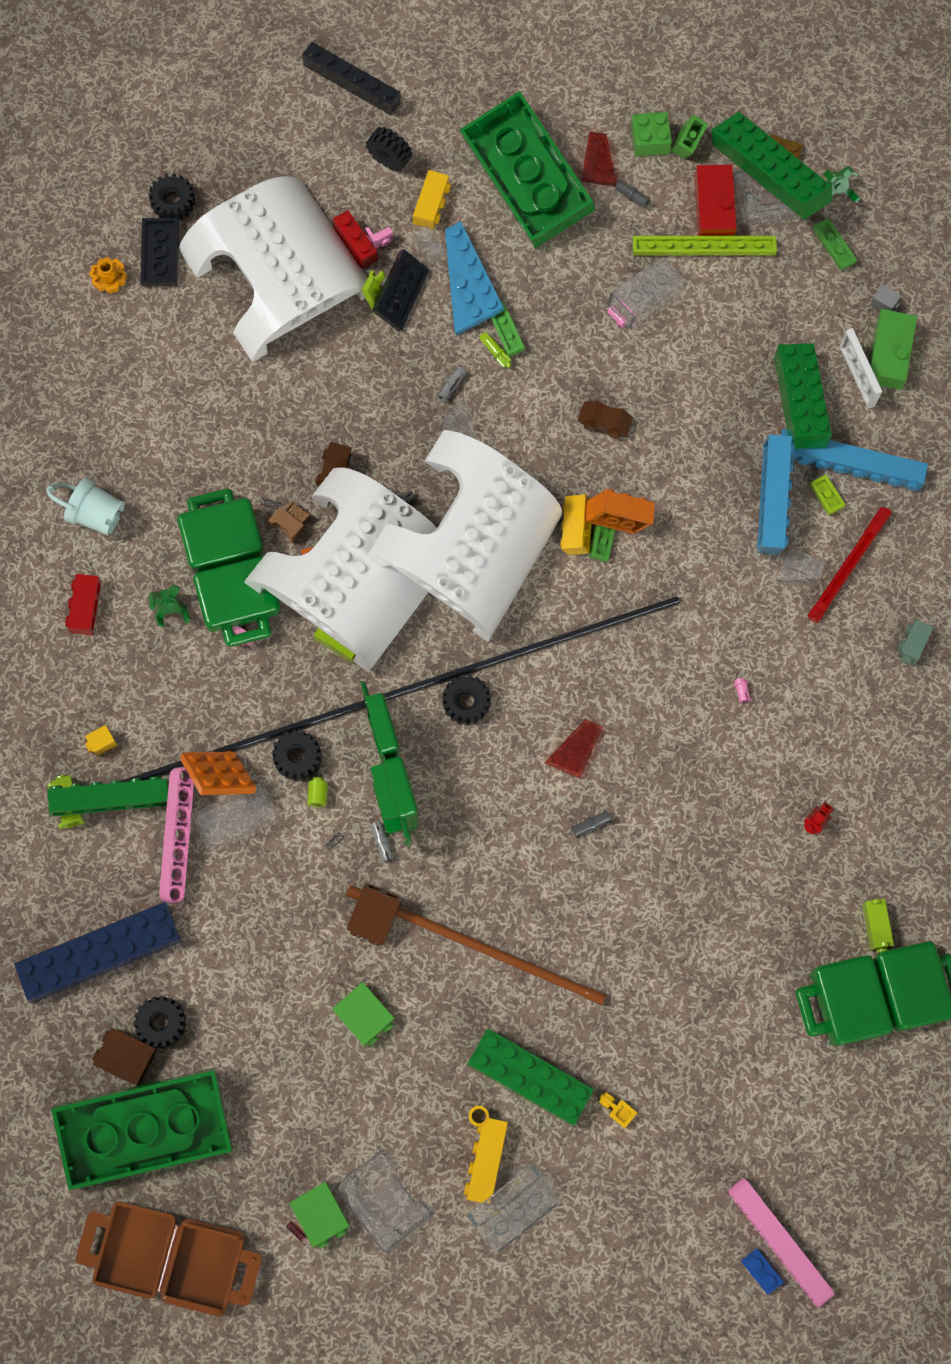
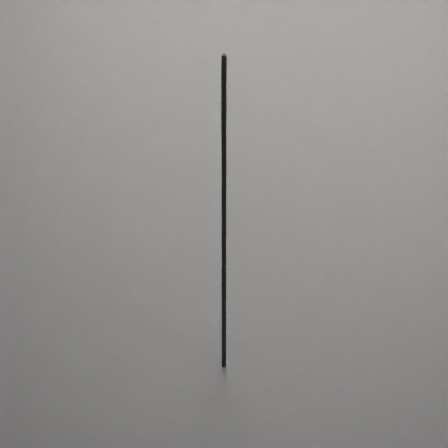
M676 596L383 693L387 701L459 677V675H465L679 604V598ZM362 700L211 751L233 752L284 735L286 732L290 733L292 730H299L365 708V702ZM181 761L124 779L122 782H130L134 778H141L142 781L148 780L151 777L170 773L174 768L184 767Z

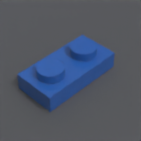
M755 1248L741 1260L742 1264L767 1295L784 1282L758 1248Z

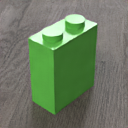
M363 982L332 1008L333 1012L364 1047L367 1045L371 1047L378 1041L379 1038L377 1036L382 1031L387 1033L394 1026L392 1023L395 1021L394 1017Z
M327 1182L320 1184L289 1203L313 1248L318 1246L321 1249L330 1243L328 1239L336 1235L338 1239L348 1233L347 1228L350 1225Z

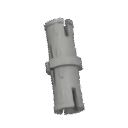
M457 367L452 376L445 381V386L437 397L447 402L453 392L458 390L459 383L467 372L463 368Z
M382 821L377 822V827L376 823L371 824L370 828L375 838L374 844L378 847L382 862L393 860L394 856L389 846L390 840L389 837H386Z

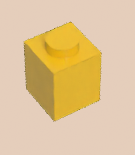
M106 725L85 736L88 741L85 743L90 754L94 752L97 757L117 746Z

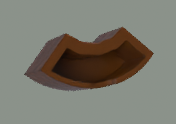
M598 400L584 401L578 418V422L584 425L586 430L604 433L613 439L627 437L633 417L623 408L610 407Z
M330 442L328 449H324L322 455L324 460L323 469L316 479L318 487L333 468H349L352 447Z

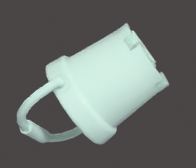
M88 477L83 478L77 487L67 483L54 482L46 488L48 496L53 501L66 507L64 512L65 522L80 524L106 536L113 532L120 519L118 510L121 512L124 510L125 502L96 486L95 482ZM59 487L74 491L68 503L57 498L52 493L59 489Z

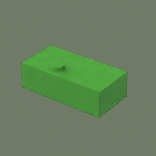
M881 309L876 321L869 360L879 386L902 390L907 379L917 316Z

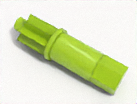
M487 332L481 334L479 339L492 353L494 358L502 367L510 368L512 366V359Z

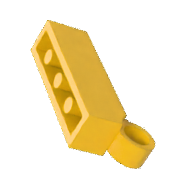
M475 1106L469 1112V1121L473 1126L477 1127L476 1133L480 1134L479 1142H474L472 1154H476L475 1162H470L468 1174L472 1175L470 1183L466 1182L463 1195H467V1200L491 1205L508 1122L489 1118V1113L485 1107ZM475 1110H482L486 1115V1119L482 1123H476L472 1119V1113Z

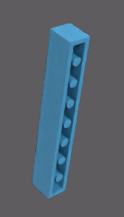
M782 429L780 435L788 436L787 430ZM831 440L827 448L794 449L790 456V459L796 460L799 464L816 465L819 469L829 468L833 469L836 473L846 472L856 478L866 477L870 478L873 482L883 481L894 487L900 485L910 491H917L922 488L928 467L927 463Z

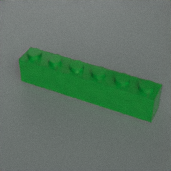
M160 776L151 777L150 780L143 781L141 778H134L130 782L114 780L110 784L93 782L88 786L72 784L71 787L63 788V786L57 785L47 789L49 817L167 806L168 799L167 778L162 779Z

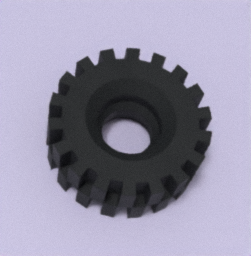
M386 127L376 128L366 142V149H369L368 152L372 154V158L377 159L379 164H383V166L388 167L391 171H401L413 155L411 147H408L409 144L404 142V138L402 136L399 137L398 133H393L389 128L387 130Z
M172 173V176L169 177L168 174H164L165 178L158 177V182L154 180L152 183L153 187L150 186L149 188L151 207L159 218H179L181 221L184 215L188 217L190 215L189 211L192 212L194 210L193 205L196 202L192 184L189 183L187 178L184 180L182 175L177 177L175 173ZM170 194H177L179 200L175 203L166 202V197Z
M469 674L468 677L459 675L458 679L455 677L451 683L448 682L446 685V689L443 691V709H445L446 715L450 716V720L453 722L457 721V724L460 725L462 723H466V725H470V723L476 724L478 720H483L485 714L487 715L491 703L490 690L486 687L484 681H479V677L472 678V675ZM463 694H470L474 698V703L471 707L466 708L460 705L459 698Z
M292 730L293 733L289 734L286 732L284 737L280 736L278 742H275L274 750H272L273 762L282 776L284 775L286 779L290 780L291 778L294 781L302 779L303 781L306 780V777H312L313 773L318 771V766L322 762V753L318 741L312 737V734H306L303 730H300V732ZM295 748H300L305 753L304 759L300 762H293L289 757L290 752Z
M165 996L151 997V1000H145L144 1004L137 1008L139 1010L134 1015L135 1021L133 1023L136 1028V1034L145 1044L153 1048L163 1049L167 1046H173V1043L178 1042L181 1035L183 1036L184 1028H186L187 1024L185 1022L186 1015L182 1007L173 999L166 998ZM159 1014L165 1015L168 1020L167 1026L162 1030H156L152 1025L153 1018Z

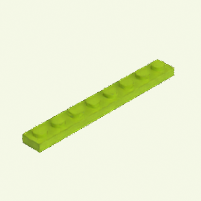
M633 236L632 238L633 255H776L777 253L776 236Z

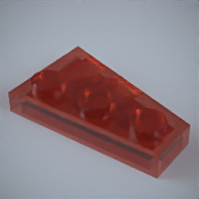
M589 131L581 182L616 187L617 181L614 175L607 134Z
M585 719L544 764L580 779L603 726Z

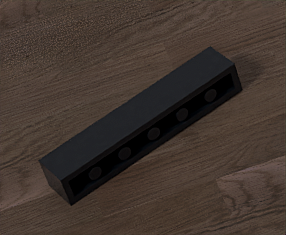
M311 42L303 52L304 67L392 116L400 105V91L321 46Z

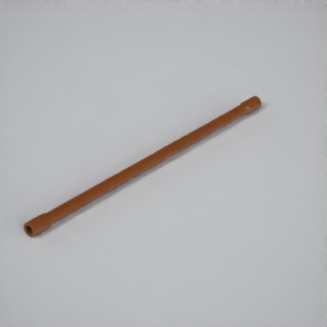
M350 885L346 896L358 901L362 889ZM400 907L396 916L581 995L585 999L601 1006L604 1002L606 994L587 988Z

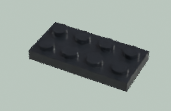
M142 218L141 287L178 286V218Z
M401 249L372 312L395 330L402 331L430 269L405 249Z

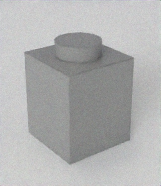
M882 284L873 297L870 306L878 311H881V309L896 311L901 304L898 302L901 295Z

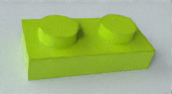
M827 475L810 482L809 486L828 516L845 507L844 501Z

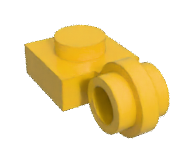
M607 1092L599 1097L600 1100L598 1102L607 1110L609 1107L613 1108L608 1116L624 1129L637 1114L622 1099L615 1105L613 1103L615 1099Z

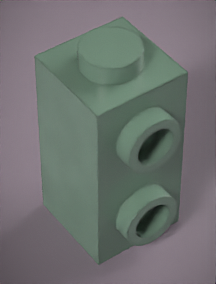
M915 620L912 625L908 624L904 632L907 635L905 641L901 640L897 647V650L900 651L897 657L905 664L915 665L922 654L933 627L919 620Z

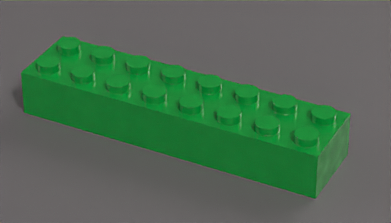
M739 111L711 129L712 144L715 148L803 220L832 202V185Z

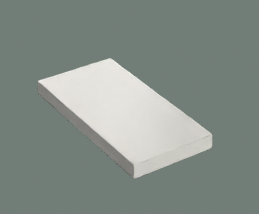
M853 328L846 331L840 344V349L867 407L872 408L875 407L882 390Z

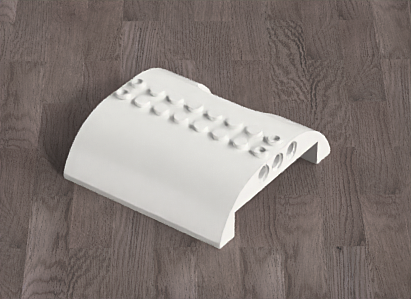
M283 176L266 180L213 208L189 229L178 249L196 278L212 270L210 260L222 254L230 256L253 288L254 300L252 305L240 319L233 332L252 362L268 354L266 344L355 294L358 295L361 301L365 299L361 290L367 280V276L303 182L295 177Z
M443 430L424 462L438 472L449 470L456 476L460 485L457 497L439 527L430 534H419L396 525L386 524L367 557L381 567L393 566L475 625L473 632L489 642L561 519L562 509L556 498L542 484L498 451L467 435Z
M333 468L311 496L313 500L326 509L330 503L335 505L338 510V516L315 547L304 555L289 556L278 552H267L244 583L259 594L263 589H266L356 654L353 662L369 672L428 594V591L393 566L381 567L367 557V554L386 524L396 525L419 534H430L437 527L418 510L372 478L352 469Z

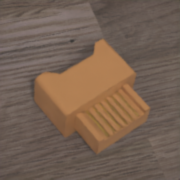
M291 501L285 509L279 507L268 520V524L271 528H279L287 534L290 542L294 544L305 531L304 524L310 518V514Z

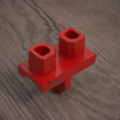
M826 802L820 808L816 805L804 820L805 830L810 834L820 833L832 818L829 815L834 810L833 807Z

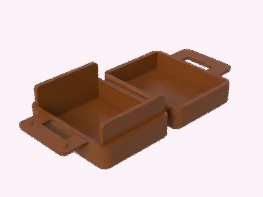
M120 1201L113 1205L110 1215L98 1212H90L88 1214L75 1258L78 1264L95 1268L92 1281L96 1286L147 1299L154 1298L158 1292H161L162 1300L166 1304L217 1317L223 1316L227 1312L229 1303L247 1306L250 1303L261 1263L260 1254L243 1249L246 1237L240 1231L192 1219H185L181 1226H178L177 1218L172 1214ZM97 1226L106 1228L99 1256L90 1253ZM242 1262L247 1264L241 1290L236 1291L233 1290L239 1263Z

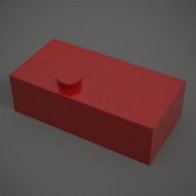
M697 165L694 181L698 236H735L736 214L732 165Z

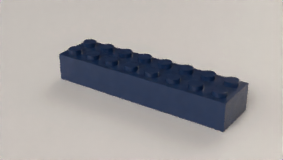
M163 902L14 963L27 1001L34 1003L181 943L182 940L169 906L166 902Z

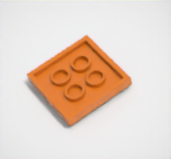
M210 751L183 752L181 754L180 760L200 795L255 794L257 787L235 752Z

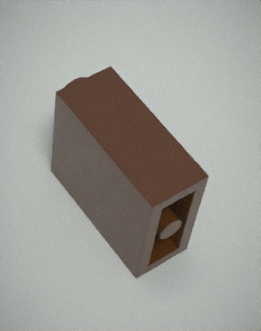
M366 883L362 888L346 930L350 931V934L355 937L361 938L362 936L369 939L368 942L373 945H383L388 938L403 898Z
M111 1028L103 1036L102 1042L104 1043L101 1049H97L93 1056V1065L138 1086L141 1084L157 1049Z

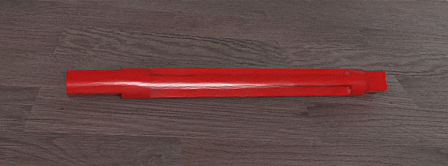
M885 507L879 508L859 541L807 615L812 622L819 623L849 575L891 516L892 512L890 509Z

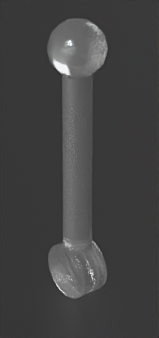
M761 1243L759 1249L766 1254L783 1281H787L789 1279L788 1274L781 1270L767 1250V1245Z

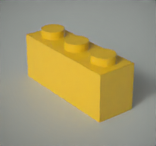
M428 170L413 213L414 225L433 230L435 224H439L441 218L440 209H444L446 204V198L444 197L446 193L449 194L451 189L449 175Z
M586 494L565 496V502L562 506L564 517L561 523L563 532L560 546L568 555L590 553L591 523L585 522L586 502L590 498Z

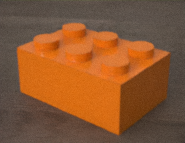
M605 489L587 500L585 522L636 534L653 524L655 502L647 501L646 498L631 497L627 493H616L612 489Z

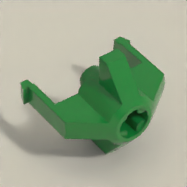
M850 166L835 172L827 169L823 175L827 178V182L832 185V196L835 193H845L854 203H857L860 198L849 187L848 178L852 174L856 177L859 175Z
M173 584L168 589L159 592H151L148 596L149 608L151 610H154L156 605H158L155 619L160 627H165L163 621L165 614L179 613L183 616L186 624H188L191 618L187 606L176 598L180 587Z

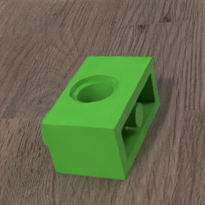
M692 115L685 121L670 151L683 159L688 158L693 154L708 124L697 116Z

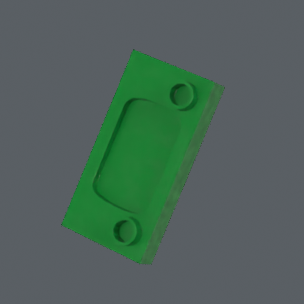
M520 91L459 129L463 139L534 248L539 247L596 210L592 199Z
M216 1067L61 1103L51 1108L68 1190L232 1152L233 1149Z

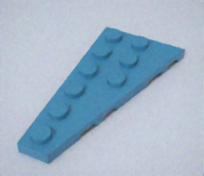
M461 221L445 229L456 335L505 310Z

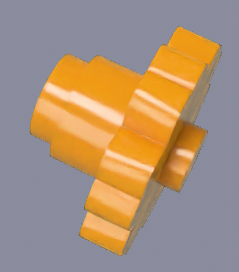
M109 257L99 259L97 265L91 266L89 273L93 287L99 292L106 290L108 294L118 292L119 286H124L127 280L124 264L118 259L111 261Z

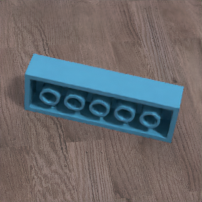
M768 435L763 443L757 553L780 554L785 549V546H788L789 535H786V528H789L790 516H787V510L791 506V498H788V492L792 488V479H789V474L793 470V461L790 460L791 453L794 452V442H791L792 436Z

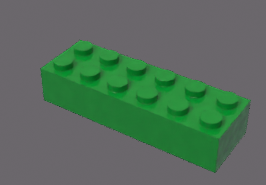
M814 343L778 344L774 355V362L787 434L792 436L791 442H794V449L827 448L832 434Z
M488 1028L467 1063V1066L572 1127L577 1122L594 1090Z

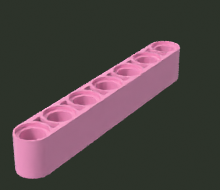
M185 767L174 768L169 776L159 891L160 899L166 903H178L182 901L185 894L194 783ZM179 792L182 794L181 799L179 798ZM178 811H179V813H180V818H179V819H178V817H177V812H178ZM176 831H178V838L175 835ZM173 870H174V872H175V877H174V878H173V876H172V871H173ZM171 890L173 891V897H172V898H171V896H170Z
M742 1178L727 1190L729 1195L734 1197L733 1200L744 1214L747 1213L746 1217L757 1231L760 1230L759 1234L770 1248L773 1247V1252L784 1265L786 1264L787 1270L797 1282H800L801 1288L810 1299H813L812 1302L818 1308L835 1295L827 1282L745 1178Z

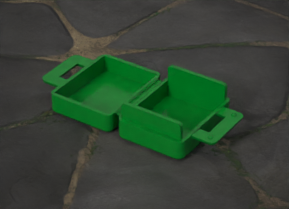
M229 488L190 497L187 500L189 511L179 514L177 522L189 567L195 572L193 581L206 629L210 632L222 630L225 644L228 647L270 637L272 631L268 618L277 616L280 613L279 600L266 589H263L259 594L244 583L263 558L261 555L264 552L251 501L248 498L235 500L233 491ZM222 500L224 501V503L200 508V506ZM257 621L258 629L234 634V626Z
M360 681L367 716L381 760V764L372 766L370 770L384 826L388 834L401 831L405 839L404 844L407 845V849H410L412 846L410 831L417 829L419 826L418 807L404 760L400 757L399 743L385 696L382 693L370 695L367 684Z
M926 941L882 951L876 954L874 959L869 955H864L814 968L809 975L812 978L813 984L799 987L795 992L806 1033L810 1037L828 1034L829 1045L839 1047L888 1035L893 1031V1028L898 1032L950 1020L951 992L942 967L945 968L951 987V954L939 955L936 945L932 941ZM817 996L824 1022L816 1023L809 1000L810 997Z

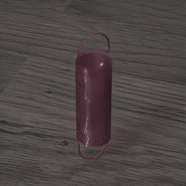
M292 1221L286 1225V1228L300 1242L307 1237Z

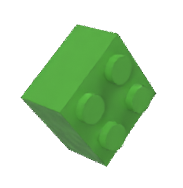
M668 113L632 114L630 126L634 156L669 154L672 142Z

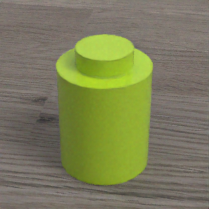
M314 777L313 780L308 782V806H327L328 782L324 781V778Z

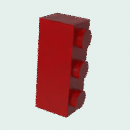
M349 210L333 218L335 231L362 270L378 261L377 250Z
M76 574L75 580H72L71 591H73V595L68 601L70 613L65 619V627H67L70 633L93 635L101 589L99 576Z

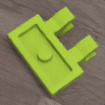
M370 271L369 277L361 290L371 309H373L383 287L381 282L386 277L383 271H380L378 275L374 271Z

